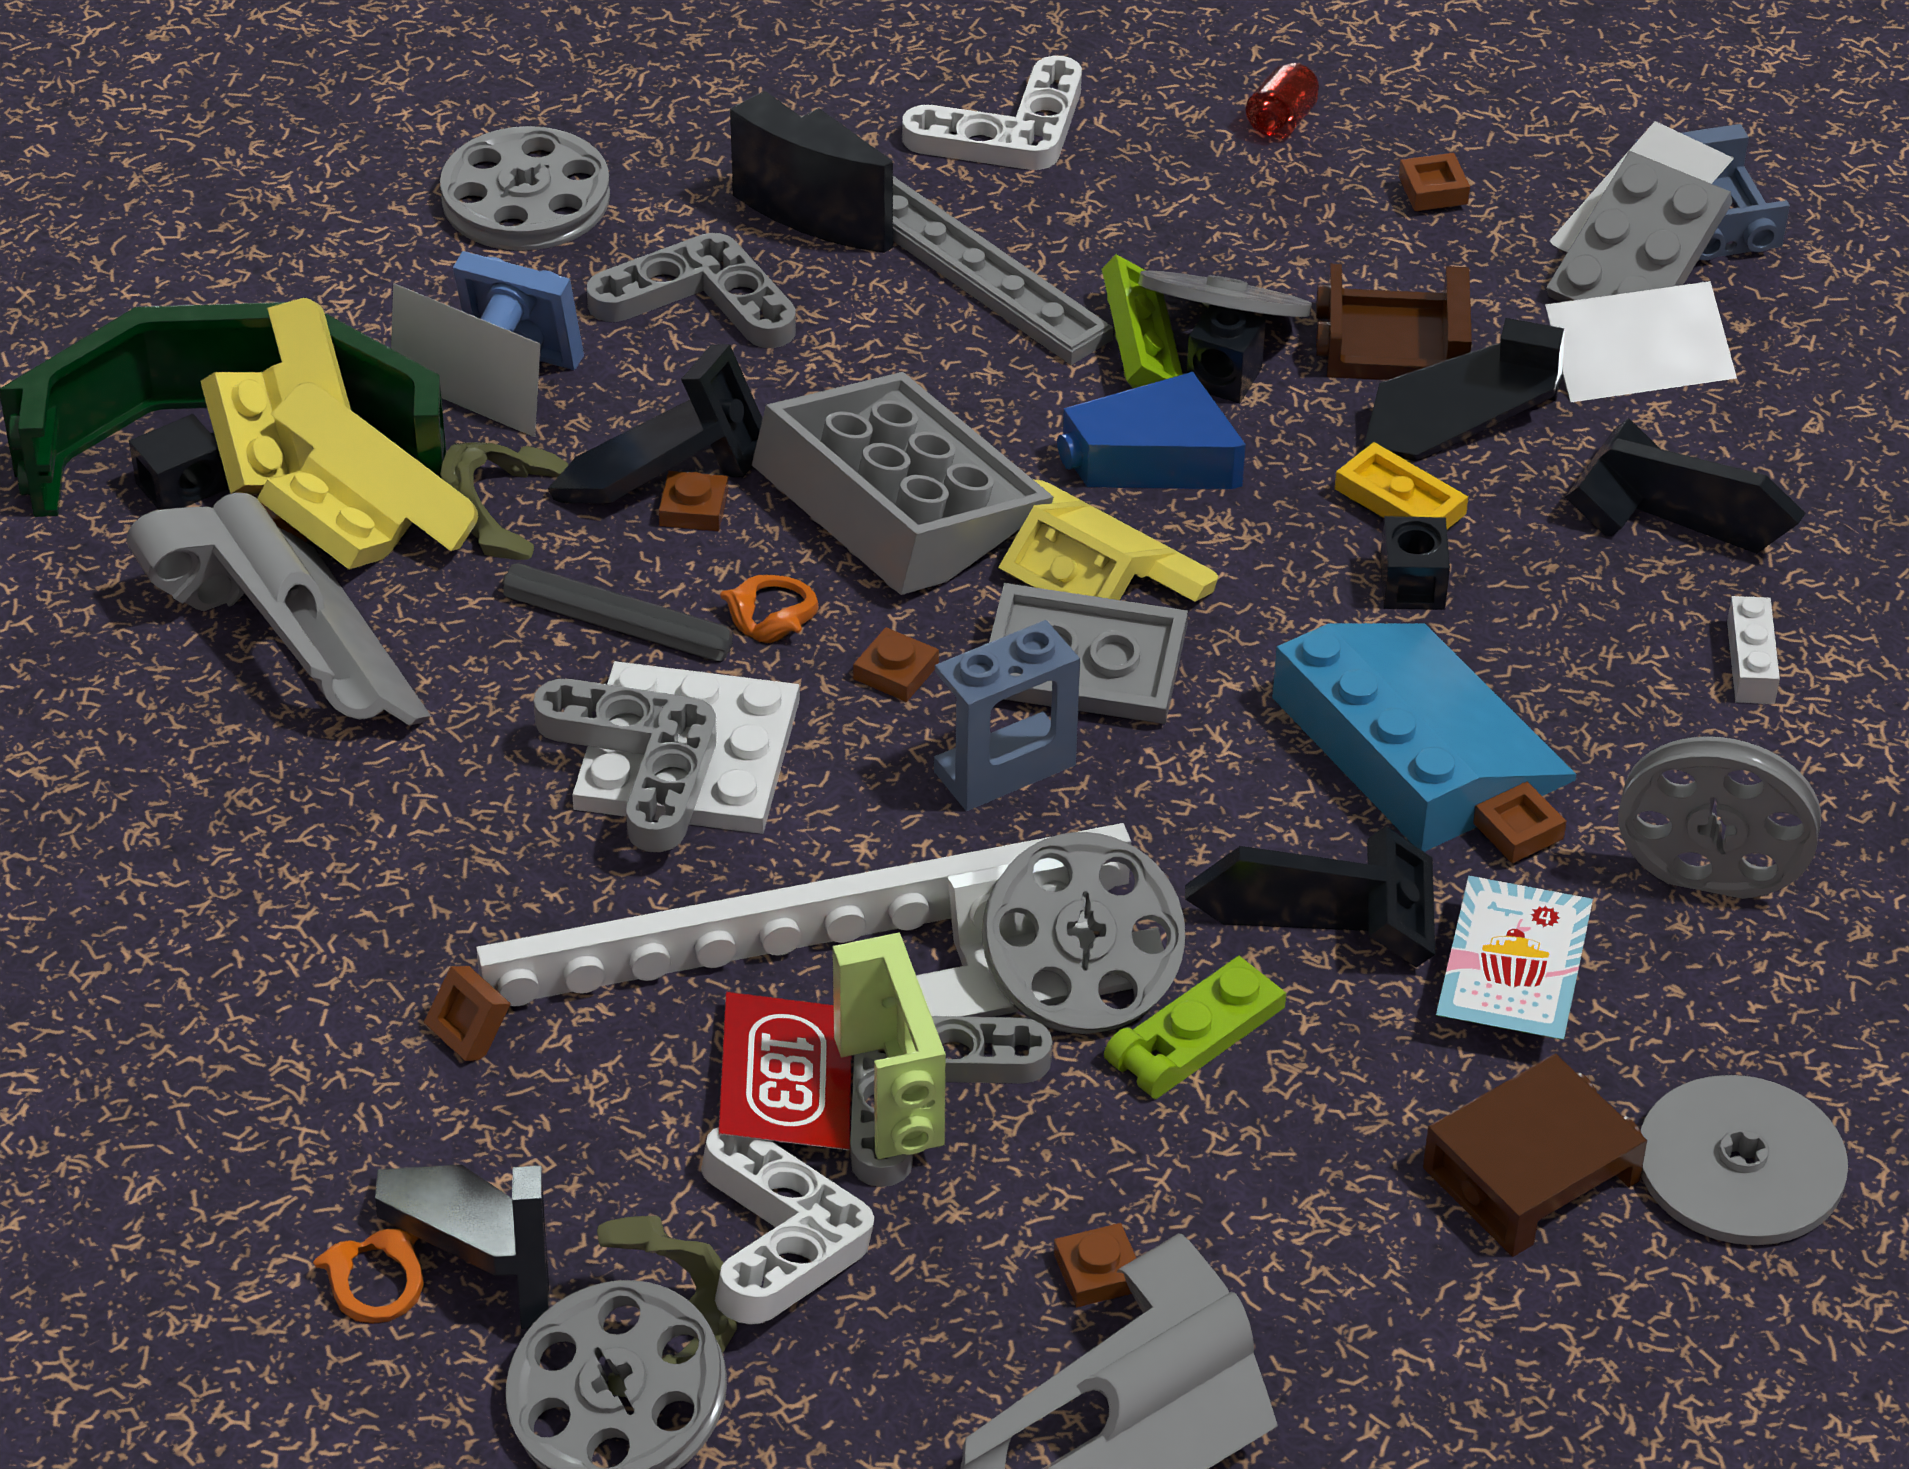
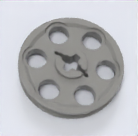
M512 127L476 137L462 145L449 157L440 177L442 208L450 224L459 233L477 243L504 250H539L570 242L588 232L601 220L610 201L608 167L600 152L590 143L576 135L546 127ZM536 150H544L551 153L544 157L526 155ZM484 161L497 163L496 166L486 169L473 166ZM574 173L591 175L590 178L584 180L567 178V176ZM472 195L484 198L475 203L459 201V199L465 196ZM563 207L578 209L577 212L568 215L553 212ZM506 219H519L524 221L522 224L516 226H504L499 224L501 221Z
M1692 737L1664 744L1650 751L1634 765L1625 781L1618 811V823L1622 839L1632 856L1647 871L1667 884L1745 899L1778 891L1794 882L1805 872L1814 858L1821 826V809L1817 796L1806 778L1793 765L1775 753L1760 746L1731 738ZM1668 770H1681L1690 774L1695 781L1686 785L1676 784L1667 780L1662 773ZM1735 770L1750 771L1756 774L1762 781L1754 785H1744L1732 780L1728 774ZM1715 798L1717 801V816L1721 817L1724 825H1727L1724 840L1721 834V821H1718L1715 813H1712ZM1644 811H1654L1665 815L1670 822L1665 825H1652L1644 822L1637 814ZM1778 812L1790 813L1797 816L1802 823L1791 827L1781 826L1774 823L1769 818V815ZM1685 852H1694L1703 855L1711 863L1704 866H1693L1683 862L1678 855ZM1751 853H1761L1772 858L1776 864L1768 867H1758L1747 862L1743 856Z
M1072 832L1052 836L1037 842L1024 850L1008 865L991 891L985 907L982 923V944L985 959L995 983L1015 1008L1028 1018L1043 1024L1047 1028L1066 1033L1089 1034L1108 1031L1130 1024L1142 1017L1160 1000L1171 986L1182 961L1185 948V922L1178 896L1172 884L1159 866L1146 854L1129 843L1112 836L1091 832ZM1045 858H1052L1062 862L1069 874V884L1067 887L1057 892L1046 891L1041 888L1033 875L1035 863ZM1109 862L1125 864L1134 875L1135 885L1133 891L1126 895L1109 893L1100 882L1099 872L1101 867ZM1082 896L1085 897V900H1086L1085 907H1084V899H1082ZM1083 908L1088 928L1100 933V937L1094 938L1088 946L1087 953L1084 955L1085 970L1082 969L1083 948H1080L1079 938L1067 933V930L1072 929L1078 922ZM1017 912L1030 918L1036 932L1034 941L1022 947L1007 943L1001 936L999 929L1000 920L1008 913ZM1148 919L1160 924L1167 935L1166 948L1160 953L1155 954L1145 953L1137 948L1132 937L1135 923ZM1042 971H1052L1059 974L1067 984L1068 995L1066 1000L1054 1006L1041 1003L1032 991L1033 977ZM1111 974L1120 975L1130 982L1134 991V999L1129 1007L1114 1009L1107 1006L1101 1000L1098 987L1100 980L1104 976Z
M636 1280L604 1282L586 1287L566 1296L545 1311L529 1328L519 1343L509 1367L506 1382L507 1411L515 1434L528 1455L541 1469H680L699 1452L718 1423L727 1390L726 1365L722 1350L702 1313L686 1298L671 1289L650 1282ZM627 1305L634 1306L640 1310L638 1322L628 1332L616 1335L604 1331L605 1319L614 1309ZM691 1335L698 1338V1349L695 1355L688 1361L680 1364H670L662 1360L664 1347L674 1337ZM566 1341L576 1346V1354L566 1367L555 1371L545 1370L540 1367L541 1356L550 1345ZM605 1357L614 1375H619L624 1381L627 1389L624 1393L634 1409L632 1415L627 1414L619 1397H614L612 1392L609 1391L606 1383L609 1379L599 1363V1358ZM675 1401H685L694 1406L692 1419L685 1427L675 1431H666L657 1426L659 1413L666 1405ZM554 1407H561L570 1411V1421L566 1428L558 1435L540 1437L534 1434L535 1422L544 1411ZM617 1437L629 1442L628 1454L618 1465L610 1468H600L593 1464L592 1457L595 1449L606 1439Z

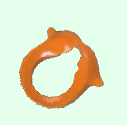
M756 575L748 578L737 588L723 590L720 593L721 599L725 600L728 604L732 621L737 629L743 634L764 643L779 641L792 631L796 633L801 632V625L812 619L817 614L819 608L816 594L810 586L800 580L787 576ZM773 586L793 590L803 597V602L770 613L758 624L752 619L755 610L756 592L759 589Z
M402 1229L380 1230L373 1233L362 1243L352 1240L341 1241L331 1246L313 1261L315 1267L327 1271L333 1296L340 1311L359 1322L373 1324L388 1322L406 1314L418 1302L424 1286L422 1267L413 1246L419 1238ZM380 1249L402 1266L406 1273L407 1284L404 1292L396 1301L387 1306L373 1307L363 1304L354 1297L349 1289L348 1279L353 1269V1258L359 1253Z

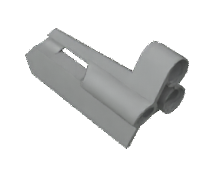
M232 493L217 501L213 508L186 507L152 511L141 516L128 530L126 538L128 548L149 580L156 587L172 595L180 603L183 604L185 602L195 609L206 611L225 603L228 606H232L245 593L310 677L313 678L330 704L342 714L356 719H368L386 710L409 726L424 723L431 717L315 548L292 533L278 528L256 497L247 493Z
M1176 1234L1119 1268L1117 1273H1124L1127 1285L1143 1314L966 1437L960 1469H1005L1008 1445L1013 1435L1079 1395L1092 1390L1101 1392L1107 1398L1109 1404V1416L1104 1429L1097 1436L1042 1469H1209L1278 1426L1254 1355L1253 1335L1241 1300L1236 1293L1232 1291L1229 1293L1228 1288L1183 1234Z

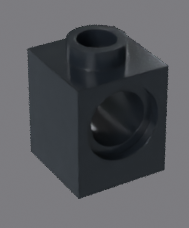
M1210 304L1189 335L1187 373L1194 372L1210 395L1240 404L1262 370L1266 318L1239 309Z
M194 414L129 440L135 483L158 510L185 508L228 489L214 432L210 433Z
M1384 516L1380 553L1384 609L1445 610L1450 573L1446 517Z

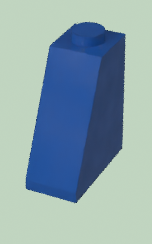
M1194 372L1064 408L1063 434L1057 438L1058 453L1065 468L1068 470L1074 468L1087 487L1235 489L1243 486L1246 444Z

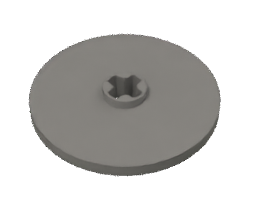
M1141 271L1138 283L1140 286L1153 291L1202 302L1205 306L1212 304L1241 311L1291 317L1310 316L1312 306L1311 302L1292 295L1247 285V282L1214 275L1202 277L1164 271Z
M1719 1075L1687 1082L1674 1088L1658 1100L1647 1114L1641 1128L1642 1135L1647 1139L1641 1177L1651 1196L1663 1210L1684 1226L1720 1241L1744 1245H1766L1800 1237L1821 1225L1833 1213L1845 1189L1848 1158L1845 1145L1837 1128L1825 1113L1810 1100L1785 1086L1765 1079L1740 1075ZM1738 1151L1741 1155L1730 1158L1731 1152ZM1755 1157L1754 1163L1749 1164L1743 1159Z

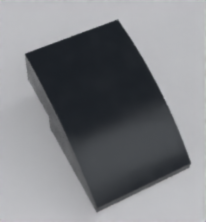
M766 91L730 108L732 186L734 197L780 224L828 242L881 253L893 249L892 160L820 108L801 117Z

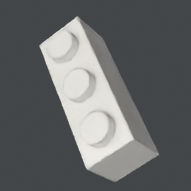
M1732 596L1727 625L1735 703L1775 704L1780 676L1771 598Z

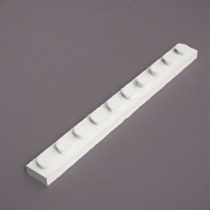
M1124 823L1078 831L1112 836L1131 845V840ZM1047 838L478 946L476 949L479 975L511 1003L510 1006H521L538 998L569 992L588 993L600 986L636 979L645 981L655 980L667 973L703 966L717 968L728 964L730 961L765 954L784 955L796 948L832 941L845 943L863 935L888 930H912L922 926L924 923L951 918L948 876L1009 865L1024 850ZM1120 862L1104 864L1099 872L1102 886L1108 891L1115 886L1129 884L1130 869Z

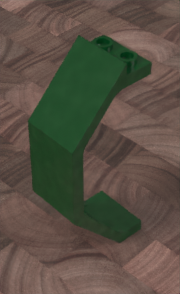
M286 302L134 307L1 387L0 400L14 476L18 477L21 496L30 495L34 517L59 515L63 471L66 464L75 456L150 412L165 409L207 408L200 381L214 372H263L269 367L281 363L267 308ZM325 313L351 411L441 478L442 463L447 451L440 375Z

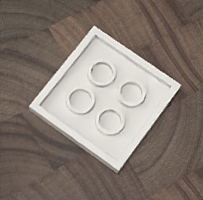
M614 661L608 685L697 698L711 705L716 713V747L689 825L763 834L800 700L799 684ZM621 713L613 716L609 721L615 725L629 726L636 724L642 718L632 713ZM686 727L682 734H678L679 743L687 745V735L690 727ZM588 746L572 794L573 809L626 816L627 802L644 755ZM678 767L664 768L656 773L658 778L666 781H676L688 775L687 771ZM657 803V812L654 820L658 821L662 815H666L664 805Z

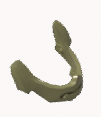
M467 442L452 445L444 457L441 478L475 505L478 511V520L471 533L479 539L478 543L484 554L505 559H530L534 551V544L520 535L502 528L495 521L479 499L474 488L473 473L486 460H489L512 476L526 478L528 474L558 477L568 466V463L553 453L530 446L522 447L517 453L508 447L494 443Z
M659 1216L625 1217L610 1220L599 1225L597 1234L601 1247L644 1250L647 1253H656L674 1260L690 1274L696 1286V1292L689 1302L702 1313L723 1353L737 1330V1322L726 1317L716 1305L715 1297L723 1261L711 1245L669 1237L664 1233ZM694 1337L682 1351L675 1355L668 1354L662 1360L670 1364H680L688 1361L695 1355L698 1349V1338ZM610 1373L608 1376L609 1391L613 1395L627 1397L624 1393L627 1390L624 1381L619 1375L615 1376L614 1373Z

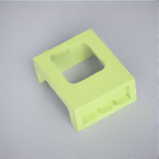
M900 932L833 946L834 1039L840 1056L842 1058L884 1049L887 1055L885 1059L874 1061L875 1154L877 1160L902 1154H917L929 1148L945 1145L946 1054Z

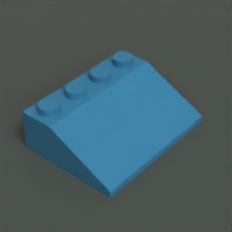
M1328 623L1276 647L1272 698L1413 845L1424 852L1476 828L1473 824L1475 805L1526 781L1541 796H1544L1576 780V773L1425 623Z

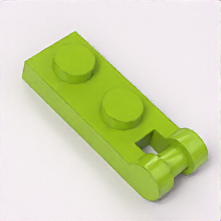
M1237 956L1133 1030L1130 1027L1119 1030L1105 1047L1104 1059L1121 1072L1127 1069L1138 1077L1137 1085L1153 1099H1158L1284 1009L1286 992L1241 956ZM1157 1049L1162 1054L1154 1056L1151 1052Z

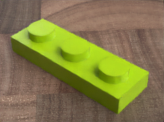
M1115 254L1102 268V274L1107 291V301L1110 305L1116 331L1115 337L1123 362L1124 376L1132 388H1137L1183 375L1164 294L1140 286L1138 284L1140 272L1146 270Z

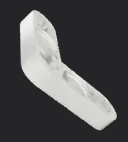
M1049 56L1037 61L1033 67L1016 117L937 105L915 106L907 110L903 115L902 141L908 149L920 154L1028 170L1049 168L1059 159L1081 94L1082 68L1077 61L1065 56ZM1054 80H1060L1058 90L1050 88V84ZM1041 110H1050L1057 114L1041 116L1034 113ZM976 135H985L991 137L992 140L975 141L969 138ZM1034 135L1043 137L1037 146L1032 145Z
M719 1127L713 1129L707 1135L701 1166L704 1178L713 1186L776 1227L728 1258L722 1264L715 1302L718 1309L726 1317L745 1324H759L771 1320L860 1260L868 1252L874 1215L872 1210L863 1201L770 1140L719 1134ZM772 1189H792L799 1192L802 1197L791 1198L781 1196L773 1192ZM785 1253L802 1255L812 1262L803 1264L790 1262L779 1255ZM764 1277L763 1288H761L760 1286L762 1285V1280Z

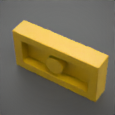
M1375 442L1336 471L1335 490L1383 518L1384 516L1446 517V527L1448 530L1467 513V495Z

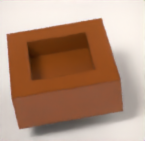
M1454 153L1400 160L1399 179L1414 211L1468 204L1470 185Z
M668 471L659 508V526L719 531L728 495V476Z
M885 627L853 664V679L907 702L935 670V665L939 663V649Z
M1528 781L1475 805L1473 824L1511 863L1563 840L1567 822Z
M450 966L423 1023L463 1060H480L486 1056L511 1003L470 966Z
M1121 1223L1054 1239V1256L1076 1308L1132 1294L1125 1280L1124 1273H1117L1119 1268L1136 1259Z

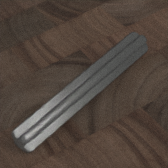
M516 563L511 565L503 579V594L508 599L715 662H722L732 648L733 631L728 626Z

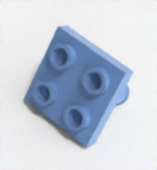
M462 251L453 266L462 311L540 343L539 361L575 370L584 357L570 279L561 277L551 271H538L505 262L497 257H484Z

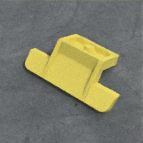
M300 298L267 308L281 363L273 365L263 372H214L200 381L230 494H260L267 479L300 471L307 456L314 449L309 443L270 415L297 385L305 382L315 383L351 410L324 310L311 299Z
M305 382L297 385L270 414L309 443L314 449L307 456L300 471L267 479L257 499L350 570L383 560L391 553L412 522L450 551L460 549L476 525L478 511L467 497L317 384Z
M1041 480L1034 481L1054 497L1051 504L1033 506L998 567L1005 573L1031 587L1115 600L1121 599L1134 574L1140 578L1148 576L1194 602L1213 593L1218 580L1217 573L1210 568L1054 485Z

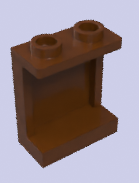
M1330 263L1329 284H1318L1316 297V319H1327V321L1317 322L1316 356H1327V377L1390 380L1470 353L1472 330L1469 267L1446 266L1443 293L1345 289L1342 288V264Z
M1555 1053L1429 1125L1423 1169L1514 1257L1534 1245L1537 1224L1540 1219L1615 1175L1629 1188L1640 1182L1647 1139L1642 1135L1634 1121L1626 1116H1621L1597 1093L1595 1087L1585 1075L1575 1072Z

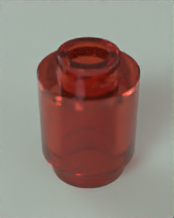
M1289 63L1275 68L1246 103V115L1252 127L1263 135L1278 139H1284L1291 135L1317 103L1319 91L1317 77L1308 67L1299 63Z

